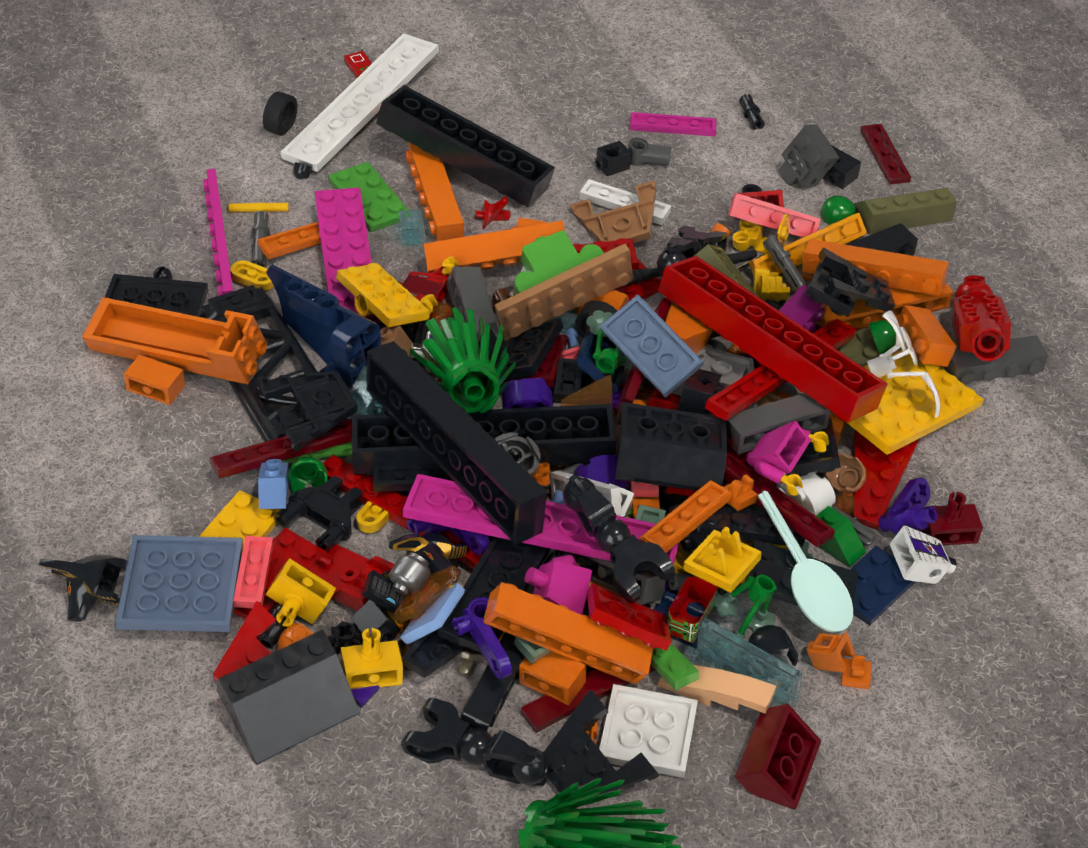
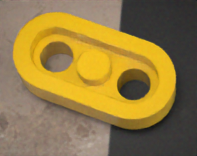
M245 260L237 261L231 265L230 271L233 281L247 287L254 285L255 288L262 287L264 291L274 287L266 274L267 268Z
M368 501L356 515L358 529L364 533L379 531L388 522L389 512L385 510L382 512V508L376 505L372 506V503Z

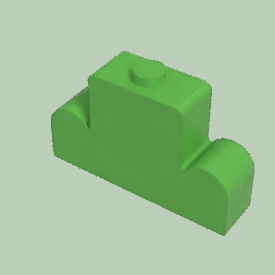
M559 231L547 237L541 236L534 242L522 247L521 262L526 271L520 272L516 276L514 295L589 261L604 252L599 246L589 244L584 246L580 253H577L565 231Z

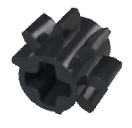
M344 621L336 627H331V636L328 637L337 655L341 654V647L360 645L363 642L362 632H357V625Z

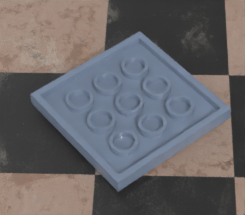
M133 535L115 622L116 628L119 630L230 632L234 611L233 599L241 563L243 539Z

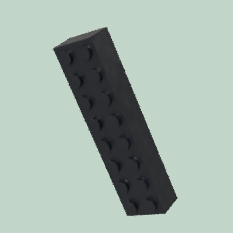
M403 85L381 103L376 122L377 125L403 138L406 142L416 145L424 152L430 153L441 161L454 166L461 172L472 176L479 182L492 187L499 193L517 201V203L529 207L548 189L555 170L554 166L408 86Z

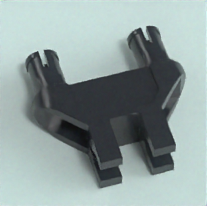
M334 475L322 486L303 488L294 492L288 499L286 509H281L274 515V519L278 525L282 524L284 528L298 516H304L320 525L327 531L318 537L315 542L318 547L329 552L340 540H347L352 535L351 516L363 505V502L358 500L363 496V491L354 487L343 497H339L343 494V490L339 489L343 484V480Z

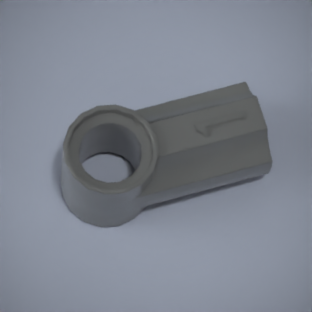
M639 137L630 139L628 144V150L631 152L630 165L641 166L644 163L669 165L670 146L648 144L645 139Z

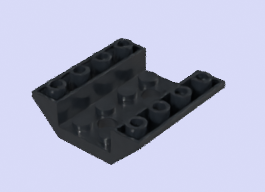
M626 402L618 405L617 425L620 426V444L616 457L615 479L698 491L710 480L723 486L727 457L725 420L712 415Z

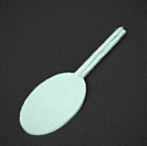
M763 491L758 497L797 562L791 573V587L799 607L811 622L825 631L839 633L846 630L853 618V604L846 586L839 576L827 565L820 561L806 558L768 491Z

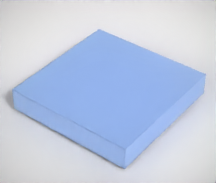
M458 583L426 600L400 638L406 644H410L441 628L465 593V589Z

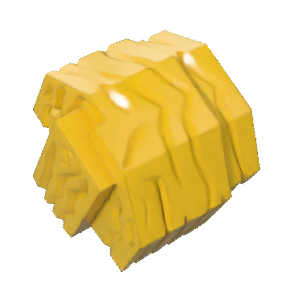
M754 269L753 289L763 301L772 299L776 302H780L782 299L784 301L789 300L790 287H787L786 283H782V276H778V272H770L769 269Z

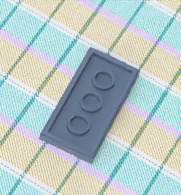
M636 295L600 326L601 331L664 397H667L704 365L703 361L639 295Z

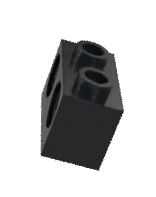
M559 358L553 403L579 405L583 372L579 369L576 359Z

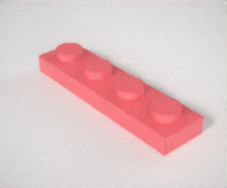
M734 193L728 212L729 216L778 230L784 215L788 214L789 234L798 237H804L817 231L821 220L738 193Z

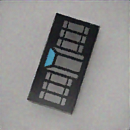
M375 570L368 573L362 596L406 622L410 621L414 616L418 596L412 593L404 596L392 588L394 583Z

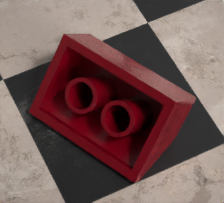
M789 704L770 707L766 714L760 712L734 777L750 794L795 810L821 744V739Z

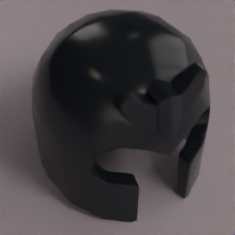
M765 625L759 627L750 635L747 642V653L760 674L766 677L783 674L777 663L768 664L765 661L774 654H780L784 649L789 648L787 656L793 666H796L798 662V653L787 632L781 627Z

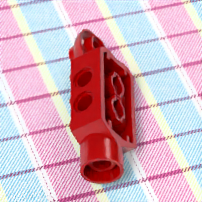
M979 275L964 277V282L955 291L954 296L956 298H953L952 326L960 351L974 353L977 358L983 361H994L1000 358L1005 351L1010 350V318L1002 298L994 295L991 287L985 282V277Z

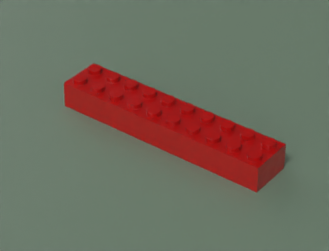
M698 256L665 266L658 292L664 295L667 300L677 304L687 314L693 315L703 325L719 333L723 339L732 342L742 352L751 355L761 365L777 373L781 379L793 384L800 392L806 393L820 405L836 414L839 419L849 423L878 409L888 384Z

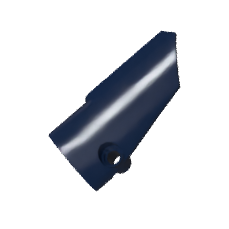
M273 264L270 265L266 274L277 292L283 318L327 364L320 372L338 371L350 393L356 396L364 395L367 392V351L381 346L379 325L340 305L336 296Z

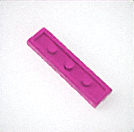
M631 112L630 130L716 137V118Z

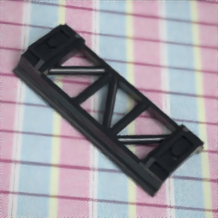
M254 285L208 299L209 304L201 306V318L227 322L224 315L226 310L253 315L255 320L271 316L280 330L260 328L265 339L274 340L267 343L265 354L275 350L277 352L249 381V384L229 381L264 442L284 437L283 435H286L285 429L308 422L294 397L280 395L266 400L257 384V378L268 376L291 350L303 367H301V370L286 375H289L291 378L305 377V373L318 372L262 287L255 288ZM263 402L287 407L268 412Z

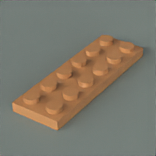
M626 244L620 245L495 304L499 327L502 325L504 328L503 339L506 341L512 337H517L533 327L540 326L543 322L559 317L573 308L582 306L592 299L603 296L607 292L633 281L630 249Z

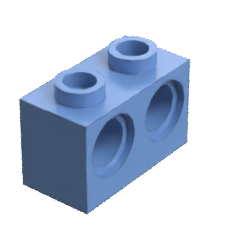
M269 459L266 463H261L258 477L259 509H286L289 493L288 462H282L280 459Z

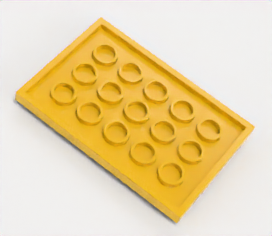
M901 349V350H899V351H897V352H895V353H893V354H890V355L894 356V355H896V354H898V353H901V352H903V351H902V349ZM909 353L894 360L897 369L892 370V372H928L940 397L941 408L939 416L935 418L936 402L929 386L922 377L907 376L888 379V376L885 375L880 377V379L888 385L878 409L848 424L888 455L982 406L984 399L940 366L921 363L918 357V365L915 366ZM868 365L863 367L871 372Z

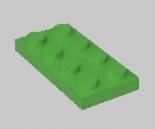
M369 162L328 175L329 182L335 189L360 187L366 228L370 233L411 218V212Z

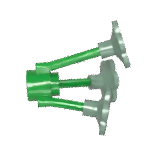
M597 310L586 321L590 327V332L594 335L598 334L596 350L593 354V358L596 360V367L601 372L609 373L610 375H613L619 366H626L631 370L633 363L617 347L601 351L603 336L606 337V335L601 331L600 326L613 314Z
M758 575L756 578L749 576L745 583L731 593L727 592L724 595H720L717 591L714 607H716L718 614L721 616L728 615L732 617L736 615L738 595L747 588H749L748 597L754 602L752 608L745 610V618L740 629H737L734 634L720 633L719 635L720 646L735 656H748L747 642L743 641L747 628L752 629V632H754L759 627L775 625L776 616L768 612L767 608L777 587L774 581L766 575Z

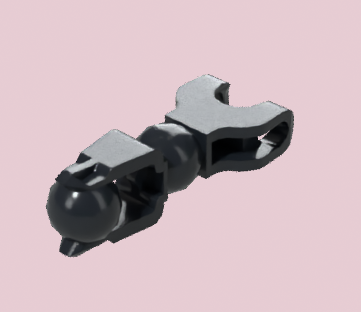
M682 226L678 229V235L682 238L672 237L669 240L667 247L658 257L657 268L663 276L665 266L691 258L708 244L716 246V242H718L717 246L721 247L725 252L728 233L720 231L698 232L695 231V227Z
M575 474L569 478V482L563 490V500L568 508L576 512L588 535L596 537L599 547L606 553H610V560L614 564V586L628 603L634 604L640 599L641 590L635 579L638 572L644 570L652 571L661 580H668L675 575L674 564L665 551L655 543L642 542L634 534L631 535L627 524L616 519L613 505L597 491L594 483L587 478H581Z
M429 698L422 707L424 718L426 721L434 724L435 727L426 732L410 730L401 741V746L406 754L429 764L438 763L445 759L459 761L462 757L470 765L479 766L484 764V769L487 770L489 776L497 779L531 786H544L546 783L545 777L547 776L549 763L544 752L529 746L525 741L504 730H499L493 737L484 729L474 728L470 730V723L460 719L456 707L440 699Z

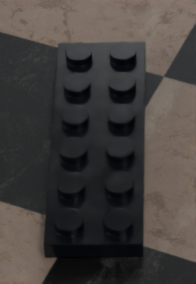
M493 537L463 587L465 593L442 627L438 629V636L482 653L469 632L461 636L457 635V631L455 632L452 619L463 616V609L468 608L472 600L481 597L489 599L490 593L501 582L513 584L518 589L526 592L529 586L525 582L526 572L531 567L538 569L551 549L522 542L515 545L512 540ZM495 628L494 634L499 640L504 631Z

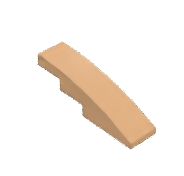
M697 665L693 666L699 671L698 680L675 691L661 676L657 685L684 697L698 700L699 703L709 707L714 701L738 710L741 704L765 714L776 693L777 687L749 676Z

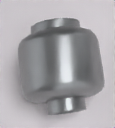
M410 552L409 555H401L389 573L390 580L394 583L392 588L404 596H407L408 593H420L431 574L428 567L429 562L416 553Z

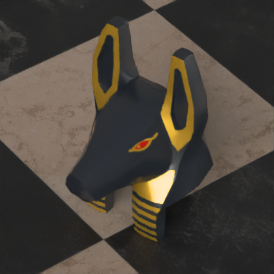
M429 532L422 536L414 533L404 535L391 541L389 548L392 550H406V555H409L410 552L420 555L429 562L428 567L431 574L427 582L445 584L459 580L461 570L449 563L448 559L465 557L467 545L452 544L442 534ZM391 570L383 572L382 575L390 579L389 573Z
M101 554L88 556L74 562L40 559V566L52 569V574L66 578L68 620L81 622L86 619L89 610L97 599L107 604L119 606L120 598L114 593L119 573L126 571L127 560Z

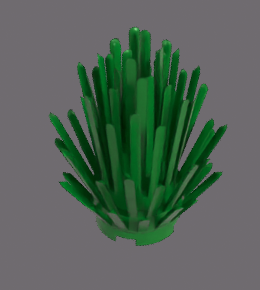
M454 307L452 308L454 318L449 317L447 318L448 320L442 319L440 321L443 327L442 330L434 318L426 322V326L434 340L432 338L428 340L425 338L423 341L425 348L420 346V349L428 360L422 358L413 349H410V354L441 379V383L437 380L435 381L445 392L450 394L460 407L466 410L467 414L468 412L478 411L482 414L491 409L498 401V398L502 396L499 393L508 385V383L502 384V382L515 368L516 362L511 364L504 372L510 359L507 347H505L495 367L503 339L504 328L502 325L499 327L490 361V325L488 323L485 324L484 332L483 319L479 317L481 350H479L473 310H467L468 324L464 321L463 314L459 312L458 308ZM426 349H427V350L430 352V354L434 357V359L436 360V362H435V361L433 360V358L429 355V353L426 351Z
M597 778L577 788L578 783L575 782L547 801H533L523 813V815H528L524 830L519 829L518 834L520 848H682L680 845L672 844L678 838L677 836L649 832L664 831V827H667L670 823L656 822L652 819H625V817L608 816L650 815L665 812L664 809H647V807H642L643 802L640 800L575 809L576 807L618 796L622 793L621 790L601 795L599 793L620 786L625 780H619L591 790L588 789L598 785L601 778Z

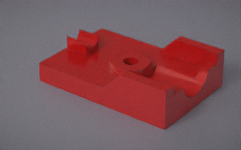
M336 544L327 554L322 552L321 558L319 560L315 559L316 564L309 571L336 588L331 599L358 611L369 601V599L362 596L368 573L375 570L382 575L383 572L392 570L395 564L376 555L368 559Z

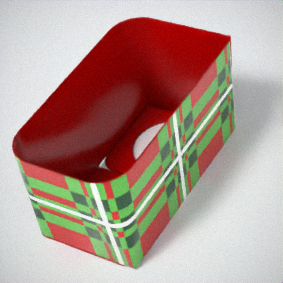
M695 576L688 577L669 608L668 626L670 635L694 643L714 607L718 586ZM692 602H698L703 604L706 610L701 617H693L687 613V605Z

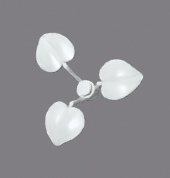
M887 311L883 314V317L891 323L896 332V345L887 352L880 354L879 357L868 360L867 363L870 371L878 378L885 375L888 376V379L907 376L922 377L935 399L936 418L940 414V397L928 372H892V370L897 369L894 360L909 353L915 366L918 365V361L903 326L899 327L892 311ZM902 347L903 352L898 353L894 356L890 355L897 349Z

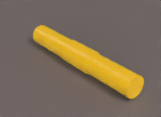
M229 203L228 208L229 213H256L257 211L289 212V203Z

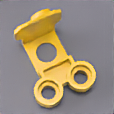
M788 214L784 215L777 232V239L782 246L787 244L789 234ZM741 220L740 231L733 234V247L738 251H746L750 246H754V250L758 252L769 253L763 244L768 238L763 237V226Z

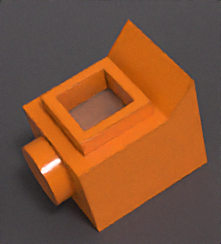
M847 631L842 635L819 633L814 641L811 640L807 647L808 656L814 668L818 670L845 673L846 666L842 656L853 657L855 655Z

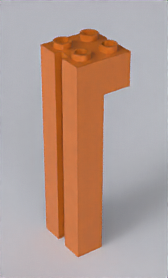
M102 297L82 336L90 350L135 360L140 354L183 369V371L243 384H249L251 377L257 371L256 359L260 360L267 349V342L253 315L226 310L224 315L227 322H221Z

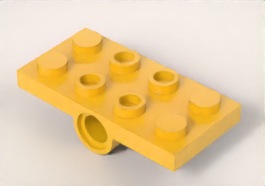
M369 263L364 266H352L347 269L337 270L336 279L355 296V308L359 315L363 317L375 315L387 327L429 319L430 310L378 263Z

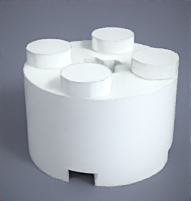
M810 472L806 476L800 477L803 488L795 486L798 491L797 496L790 495L784 483L776 486L815 516L828 505L832 507L835 503V493L830 482L825 477L821 479L815 474L816 472Z

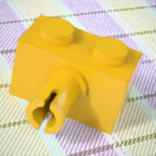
M289 558L265 595L282 605L276 620L280 624L285 616L286 619L283 626L288 627L294 623L297 615L313 624L327 606L336 588Z
M367 628L362 633L363 645L341 647V666L350 689L379 685V688L402 685L403 663L397 640L380 642V631L376 628H371V637H369V628Z

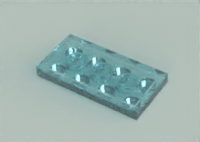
M705 617L698 625L697 652L705 661L709 663L715 662L721 665L725 671L749 676L776 685V693L773 699L782 705L789 704L792 707L796 705L800 697L802 672Z

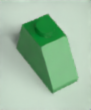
M829 505L817 515L819 519L835 530L834 537L819 547L849 568L866 554V550L848 518Z

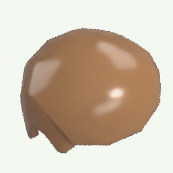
M839 453L841 468H835L834 471L825 473V476L835 491L852 494L860 490L865 483L866 469L857 457Z

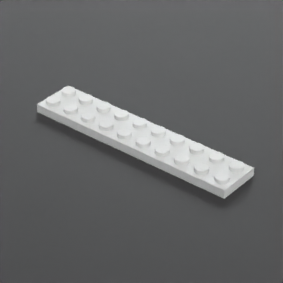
M403 33L280 152L281 158L294 164L298 162L311 166L313 171L318 172L380 111L382 101L400 87L406 85L439 52L438 45Z

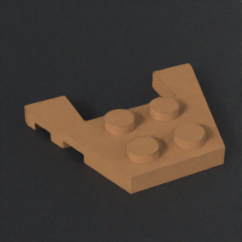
M655 181L636 185L638 203L599 214H594L589 199L570 204L572 213L597 241L607 242L626 238L633 239V243L651 239L656 184Z

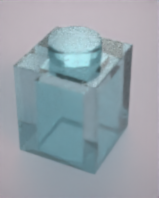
M398 211L401 245L424 244L422 211Z

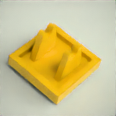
M725 527L722 532L713 530L684 561V571L731 593L761 560V551L742 543L739 533L735 531L731 535L728 527Z

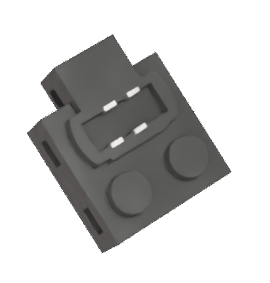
M817 124L804 125L781 154L785 162L778 169V172L789 186L800 183L802 188L814 187L836 163L839 156Z

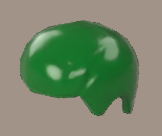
M836 195L826 199L820 216L823 222L831 225L855 214L856 208L853 201L847 197Z
M878 320L868 324L879 354L887 352L896 345V332L890 322Z
M313 457L298 459L292 463L288 472V480L293 493L306 488V484L316 487L322 486L328 481V473L324 464Z

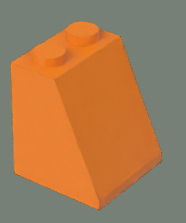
M675 303L671 304L665 323L695 354L706 346L713 329L703 325L699 319L687 314L684 309Z

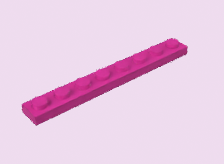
M206 169L207 179H203L204 192L206 193V206L211 207L207 208L208 221L213 222L209 223L210 236L215 237L211 238L212 251L218 253L213 254L215 268H220L215 270L217 284L222 283V285L218 286V295L220 296L233 292L216 169Z

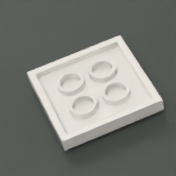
M613 684L599 748L610 764L624 766L642 752L657 773L684 778L698 700Z

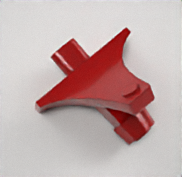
M506 196L494 204L484 200L482 211H475V218L482 219V229H485L492 221H509L510 211L503 209L508 204Z

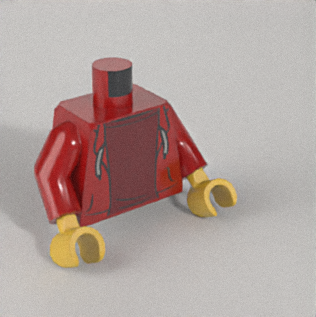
M454 257L445 259L442 263L443 266L433 272L421 273L412 271L409 272L404 282L398 281L430 310L429 320L434 318L448 294V274L450 275L453 266H459Z

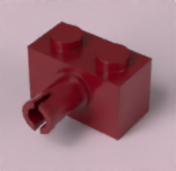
M952 492L949 495L946 506H933L937 512V520L935 523H928L927 528L922 530V533L938 539L943 546L975 544L979 542L983 526L975 504H965L966 497L963 493L956 492L954 499L955 493Z

